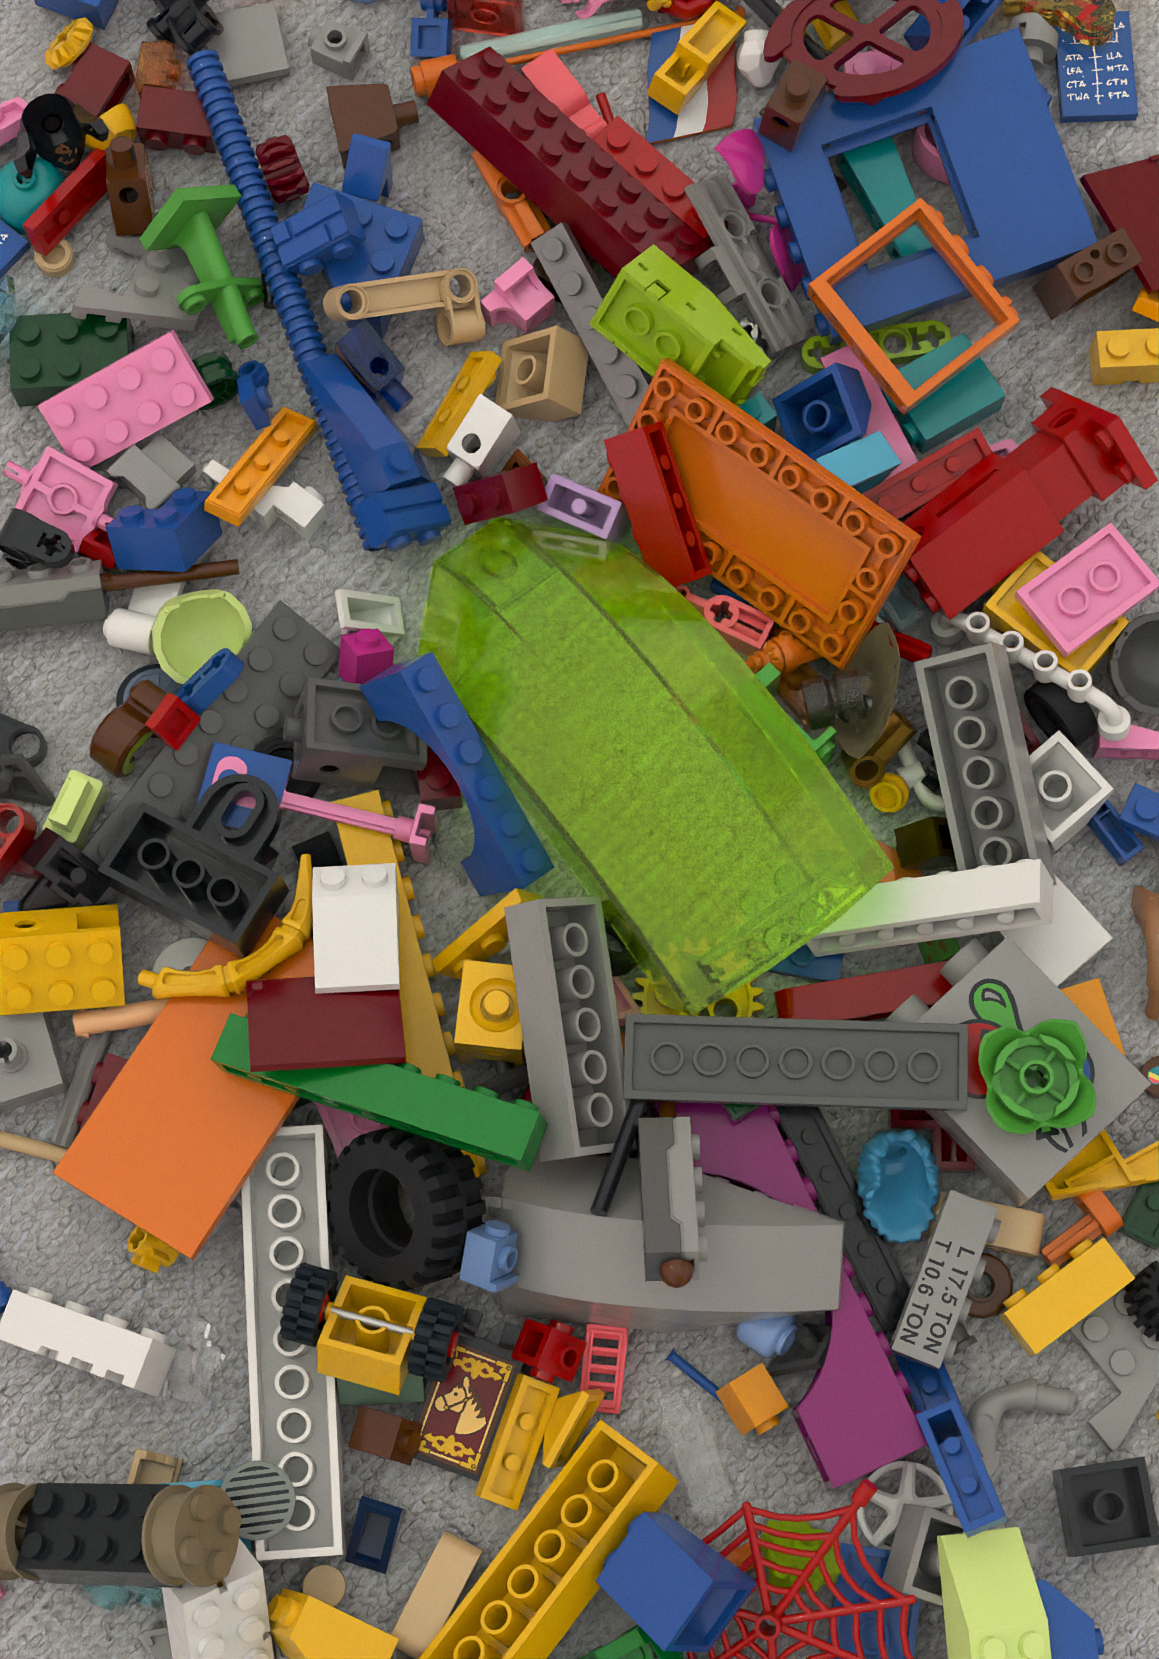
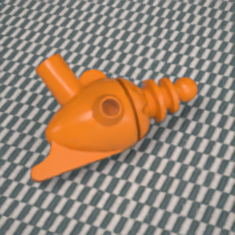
M776 627L771 633L772 638L764 643L761 651H755L753 655L747 657L746 661H741L738 664V671L743 675L749 672L755 675L770 662L781 673V677H789L802 664L823 656L792 635L790 631L785 630L783 627Z

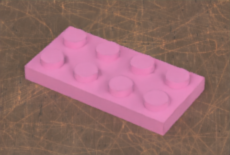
M173 329L41 402L37 407L67 456L91 468L210 403L214 397Z

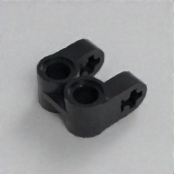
M12 509L0 531L2 558L19 570L27 569L28 566L35 563L58 569L68 565L72 559L80 558L78 553L75 552L74 545L66 532L21 509Z

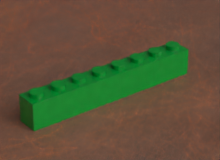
M232 1013L229 1014L211 1057V1060L225 1073L527 1172L531 1170L548 1126L543 1116L538 1112L539 1107L528 1101L515 1099L512 1104L500 1100L498 1093L481 1086H476L474 1091L459 1087L461 1083L458 1080L444 1074H436L435 1078L422 1075L421 1069L409 1063H397L396 1066L376 1064L250 1072L248 1013H246L245 1017Z

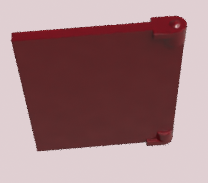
M1159 154L1150 156L1145 160L1083 175L1079 180L1110 232L1113 233L1124 227L1143 261L1133 270L1148 295L1159 292Z
M315 977L246 980L250 1072L406 1063L399 989L316 994Z

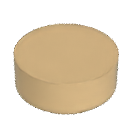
M62 239L47 256L36 251L34 253L39 270L44 275L53 278L62 277L69 273L75 263L72 247L65 239Z
M331 1565L314 1567L307 1573L303 1581V1594L310 1595L332 1607L339 1604L346 1593L344 1575L339 1569Z

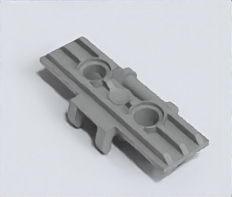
M722 173L684 188L715 245L694 261L700 271L712 263L714 265L719 264L731 286L716 296L720 302L727 306L733 300L737 303L744 299L773 354L811 338L812 335L807 322L783 278H778L755 236L758 232L728 177ZM724 220L728 221L731 234L727 231Z

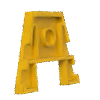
M1103 1129L1052 1177L1043 1188L1051 1201L1077 1197L1079 1194L1101 1190L1103 1192L1159 1181V1140L1124 1159L1105 1129Z

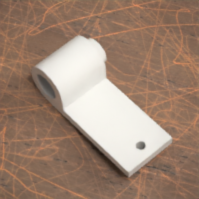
M185 582L135 588L128 610L117 608L104 621L103 633L107 638L108 644L156 656L152 648L153 622L159 608L166 601L182 595Z

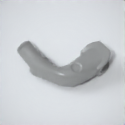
M1027 1378L1014 1384L988 1391L973 1403L967 1419L983 1454L982 1460L989 1476L992 1477L999 1465L1001 1452L996 1450L999 1421L1005 1410L1017 1409L1032 1412L1033 1409L1070 1416L1073 1409L1075 1392L1038 1384L1037 1379Z

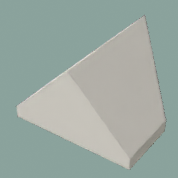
M346 589L335 591L341 635L358 632L361 629L378 628L391 645L401 636L405 635L399 597Z

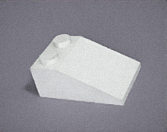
M396 863L313 867L312 909L315 993L400 989L399 892Z

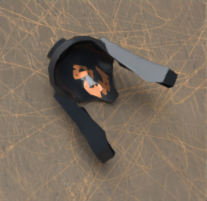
M51 93L38 96L28 103L21 115V131L18 132V148L13 162L18 174L26 178L33 175L37 155L52 163L55 167L73 171L79 166L86 145L85 133L103 142L108 139L109 129L103 119L90 114L80 104H74L66 96Z

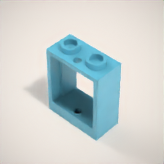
M877 431L814 460L861 494L880 484L901 464V461L881 431Z

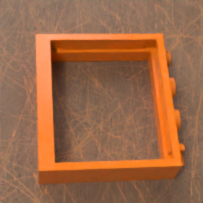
M922 198L915 201L809 283L806 293L903 415L910 412L1014 331L1020 321L1017 317L1018 312L1012 306L1013 301L1006 295L1000 296L992 286L994 280L989 271L983 265H975L967 255L970 251L964 240L957 234L952 236L943 225L945 219L939 210L936 212L931 204L927 205ZM914 225L919 228L997 325L915 390L833 290L836 285Z

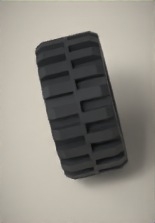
M393 1127L371 1131L354 1138L349 1146H345L337 1158L339 1163L334 1165L330 1175L333 1183L327 1189V1200L331 1201V1210L328 1211L329 1223L334 1224L336 1234H333L337 1246L343 1247L345 1251L343 1257L348 1264L356 1266L358 1268L356 1273L365 1280L402 1291L418 1288L459 1273L461 1271L467 1231L485 1224L482 1222V1215L486 1213V1200L481 1199L480 1190L483 1189L481 1178L475 1176L472 1169L475 1167V1164L471 1157L464 1155L460 1149ZM399 1181L406 1189L412 1203L414 1213L413 1230L407 1224L400 1208L398 1196Z

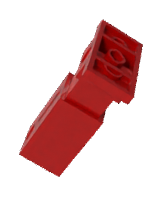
M1054 387L1049 388L1040 395L1047 409L1043 411L1042 415L1031 422L1036 431L1034 435L1004 458L994 452L903 522L922 536L902 571L908 581L904 587L911 598L917 604L922 602L932 614L938 611L951 620L1063 533L1064 529L1059 521L1090 496L1104 501L1124 484L1129 485L1132 483L1147 490L1158 481L1156 475L1119 416Z

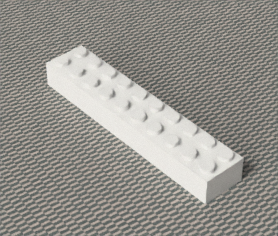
M323 1124L281 1127L241 1187L252 1461H266L281 1468L290 1478L296 1495L295 1509L285 1528L270 1538L255 1540L257 1561L347 1555L337 1378L317 1373V1346L312 1347L281 1338L280 1320L283 1317L282 1309L287 1300L285 1297L287 1291L291 1288L290 1282L292 1277L295 1278V1271L300 1267V1264L307 1263L333 1270L332 1231L328 1218L330 1201L327 1200V1189L329 1187L327 1131Z

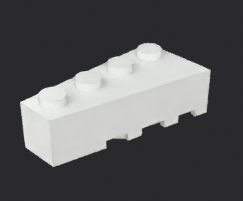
M29 1287L27 1294L13 1289L0 1321V1340L159 1397L176 1352V1348L164 1344L166 1335L144 1327L141 1333L137 1334L126 1330L129 1322L108 1314L104 1315L102 1321L88 1316L91 1308L67 1300L65 1307L51 1303L52 1294L33 1287Z

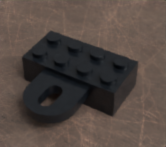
M234 774L216 781L206 790L185 824L141 802L98 868V872L111 888L244 958L252 952L289 893V889L279 873L258 863L280 827L281 808L279 801L271 787L260 778L247 774ZM250 796L255 798L256 805L243 826L237 830L226 829L225 821L237 802L243 797Z

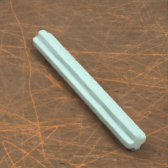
M635 7L587 19H579L469 43L459 47L460 59L463 60L489 46L501 54L504 59L551 48L554 49L633 32L643 28V18L640 9Z

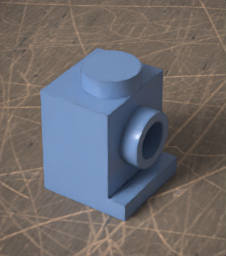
M488 1220L485 1224L467 1231L459 1280L494 1293L518 1283L519 1275L512 1272L518 1259V1249L516 1248L518 1232L511 1230V1226L508 1223L499 1220Z

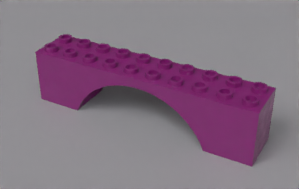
M650 1101L649 1109L653 1118H659V1102ZM676 1102L677 1117H690L691 1134H699L700 1160H693V1167H702V1174L710 1177H720L730 1181L729 1183L752 1192L756 1190L767 1194L769 1198L791 1206L795 1204L817 1212L814 1206V1200L818 1199L817 1193L809 1177L801 1178L796 1168L799 1156L791 1139L783 1140L778 1130L781 1118L775 1105H762L734 1123L721 1104ZM843 1253L840 1308L838 1310L825 1311V1326H832L825 1362L822 1368L816 1370L805 1395L791 1411L827 1490L836 1489L928 1445L916 1417V1414L921 1412L919 1410L913 1412L905 1397L911 1394L908 1383L900 1370L897 1372L893 1371L887 1359L888 1356L892 1355L891 1348L882 1331L874 1332L868 1319L873 1315L872 1308L863 1292L856 1294L850 1280L855 1274L845 1253Z

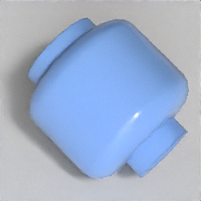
M796 1315L738 1323L736 1333L738 1340L762 1357L771 1358L776 1354L783 1356L791 1348L796 1340L795 1333L799 1328L795 1326Z

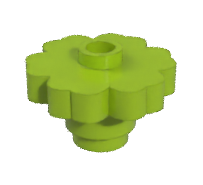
M769 1520L766 1526L776 1530L800 1534L827 1533L822 1529H812L807 1521L778 1522ZM764 1532L760 1536V1539L767 1542L809 1551H817L824 1541H799L775 1537ZM832 1545L824 1556V1561L832 1582L835 1584L841 1572L836 1563ZM760 1546V1550L764 1552L763 1558L780 1566L803 1570L811 1559L783 1554ZM817 1566L808 1578L815 1592L819 1591L822 1585L827 1586L819 1566ZM768 1568V1582L776 1587L790 1588L798 1577L779 1573ZM804 1585L799 1592L806 1590Z

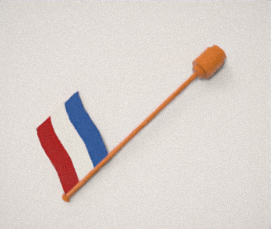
M736 6V10H733V12L744 19L746 15L745 9L742 6ZM695 18L688 22L681 21L558 47L552 50L558 56L652 36L647 67V86L649 88L656 71L674 53L677 43L700 18ZM736 41L705 83L678 115L648 96L649 124L646 141L652 145L732 127L737 103L734 54ZM548 50L511 57L505 60L510 65L530 62ZM450 54L418 61L417 66L410 67L415 96H425L426 99H429L442 70L461 60L457 61L455 55Z

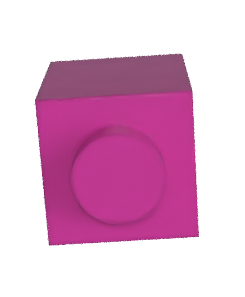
M378 628L361 629L358 632L341 635L338 675L343 682L363 684L393 666L394 648Z

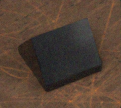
M329 831L292 846L298 863H300L301 855H311L312 877L313 867L343 866Z

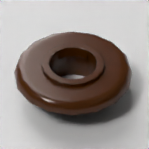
M982 1252L980 1258L987 1260L983 1274L990 1279L991 1291L986 1297L980 1298L974 1296L968 1290L966 1298L972 1300L968 1316L986 1319L999 1314L1006 1308L1002 1302L1012 1295L1013 1280L1009 1269L1001 1259Z

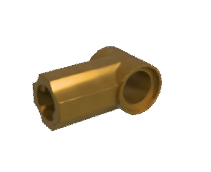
M895 708L891 711L883 733L863 757L856 759L849 756L844 749L841 751V760L851 781L860 788H870L881 782L885 774V766L917 733L915 726ZM869 760L866 764L857 766L861 761Z

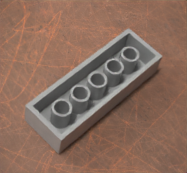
M990 642L914 662L958 871L975 869L982 865L996 866L1016 863L1021 859H1041L1053 879V886L1057 885L1006 647Z
M601 896L536 899L504 907L532 1104L539 1107L538 1112H540L548 1124L539 1147L540 1162L612 1152L630 1101L623 1100L624 1053ZM636 1137L631 1149L637 1148Z

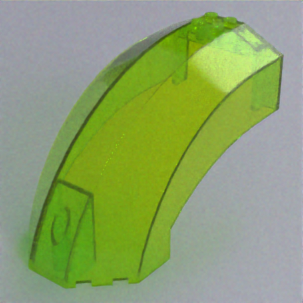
M497 517L433 561L417 657L429 652L434 654L512 793L540 827L589 895L601 896L604 916L669 1008L693 1016L768 971L838 920L894 868L824 763L741 657L680 592L645 561L613 540L602 539L592 534Z

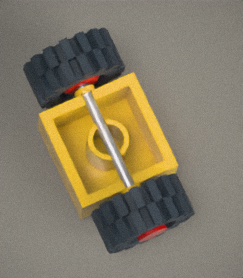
M301 1263L300 1267L296 1269L295 1278L292 1277L290 1282L291 1288L287 1291L285 1297L287 1299L286 1304L282 1309L283 1317L280 1320L281 1338L312 1347L317 1346V1373L400 1395L408 1373L441 1383L446 1380L448 1372H450L452 1367V1360L455 1359L456 1348L460 1342L459 1336L463 1329L462 1323L465 1315L463 1306L431 1297L427 1299V1297L348 1275L345 1276L337 1295V1290L335 1289L338 1285V1273L336 1271L307 1263Z

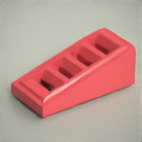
M587 1324L585 1342H587L583 1355L580 1391L601 1389L602 1391L613 1392V1401L602 1399L596 1412L620 1415L629 1328ZM594 1338L617 1340L618 1349L593 1346ZM592 1355L617 1358L616 1366L591 1363ZM590 1373L615 1375L614 1383L589 1381Z

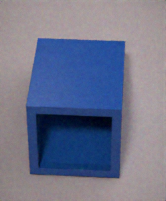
M643 1511L628 1526V1534L618 1549L612 1551L603 1563L604 1569L595 1581L663 1651L709 1652L757 1583L666 1513Z

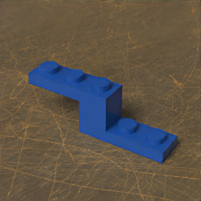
M897 1354L894 1355L908 1383L915 1407L921 1412L916 1414V1417L967 1538L1007 1522L1008 1519L982 1460L983 1454L944 1362H942L940 1369L934 1370Z

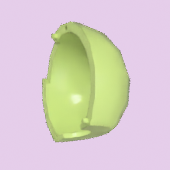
M209 589L186 593L166 601L159 608L152 625V648L162 670L175 682L184 684L219 650L228 648L236 655L252 635V622L245 606L229 592Z

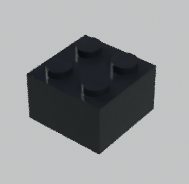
M1145 1456L1052 1470L1067 1557H1079L1159 1544V1530Z

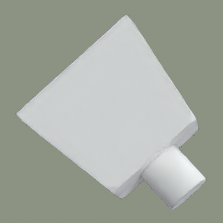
M479 394L447 445L446 449L454 461L442 478L455 487L468 482L473 474L479 478L490 475L521 434L513 415L482 394ZM479 448L477 452L471 453L474 449Z

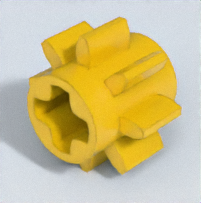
M137 1226L133 1229L128 1239V1250L135 1254L131 1263L153 1273L158 1272L159 1266L164 1268L171 1266L179 1254L178 1251Z

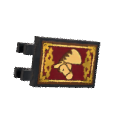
M466 1308L462 1323L463 1329L459 1336L460 1342L456 1348L455 1359L452 1360L451 1370L448 1372V1376L443 1383L428 1379L424 1389V1402L419 1403L413 1421L423 1424L420 1433V1447L413 1458L479 1482L517 1373H521L524 1364L511 1358L522 1328L506 1322L498 1345L476 1337L483 1313Z

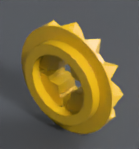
M84 17L74 19L70 25H65L54 41L49 44V49L45 52V63L52 70L60 67L65 68L73 63L89 45L92 39L93 24Z

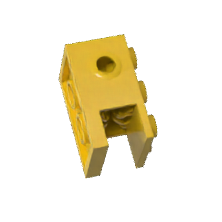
M1039 550L1016 568L1010 576L1007 575L989 589L994 595L984 605L982 612L989 617L990 628L1001 634L1007 631H1016L1022 635L1024 647L1034 653L1041 650L1052 651L1057 656L1058 667L1069 673L1081 669L1090 674L1106 656L1109 647L1130 621L1123 616L1064 658L1014 597L1017 590L1055 563Z
M118 904L0 913V1016L125 1006Z
M464 960L454 1038L459 1063L475 1065L476 1059L513 1062L515 1067L524 1064L526 1056L513 965Z

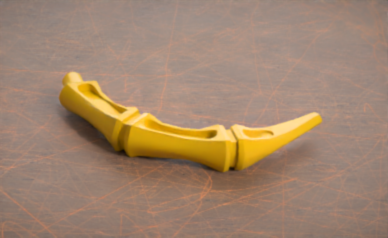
M303 854L300 857L295 895L289 912L281 920L280 927H277L267 942L256 951L242 959L230 961L226 966L216 965L206 970L188 971L162 967L158 974L143 969L139 973L138 984L151 988L153 997L158 1000L187 996L229 998L234 992L237 994L245 992L246 980L259 979L277 964L301 951L303 942L310 938L313 922L311 855Z

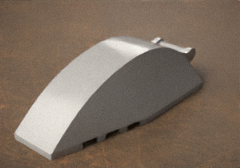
M538 1149L530 1172L509 1166L502 1193L480 1191L481 1199L486 1200V1213L482 1215V1222L485 1223L489 1220V1207L500 1208V1221L508 1223L511 1226V1230L518 1232L516 1244L518 1259L512 1269L513 1273L519 1275L518 1283L499 1291L504 1313L508 1315L669 1333L838 1310L840 1308L845 1222L795 1204L791 1206L769 1198L767 1194L756 1190L752 1192L730 1184V1181L720 1177L713 1178L702 1174V1193H695L696 1201L704 1200L705 1227H698V1235H707L708 1260L707 1262H699V1280H691L687 1285L680 1288L670 1287L663 1281H645L639 1159H627L606 1217L594 1215L590 1209L610 1156L588 1155L540 1162Z

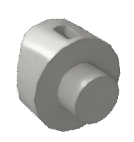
M1022 13L1012 18L1008 30L1019 27L1022 36V27L1025 28V35L1022 36L1034 71L1040 70L1043 67V63L1049 62L1056 57L1059 34L1039 13Z

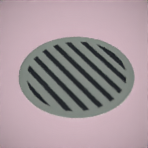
M266 1461L243 1463L226 1476L220 1487L229 1496L234 1507L240 1511L241 1526L239 1528V1537L244 1539L263 1540L270 1538L283 1530L293 1515L296 1503L294 1486L288 1475L272 1463Z

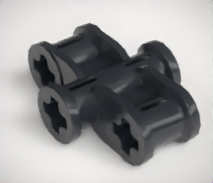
M153 0L161 12L156 18L151 17L146 23L148 29L160 42L169 47L177 42L190 56L201 51L214 35H221L224 31L222 24L207 4L209 0Z

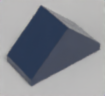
M362 1496L345 1561L386 1574L406 1509Z

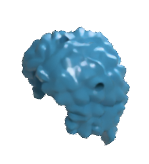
M887 1129L875 1133L863 1145L862 1152L859 1155V1168L856 1170L859 1180L857 1193L863 1198V1206L865 1207L863 1215L866 1219L871 1220V1226L878 1230L879 1235H884L888 1242L895 1241L897 1244L920 1240L922 1232L928 1231L929 1222L936 1219L932 1209L938 1203V1198L940 1197L937 1185L939 1167L934 1164L935 1156L930 1152L931 1145L924 1135L919 1132L914 1133L910 1129L901 1132Z

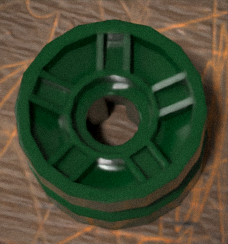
M215 351L205 353L192 360L214 397L210 403L197 410H209L219 407L238 393L236 379L239 376L233 370L228 355L223 352L220 354L221 356H217Z

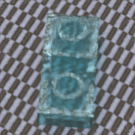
M83 1585L81 1591L91 1594L90 1603L111 1611L114 1610L116 1604L120 1606L128 1605L132 1592L138 1593L135 1601L146 1606L160 1609L161 1604L164 1603L162 1587Z

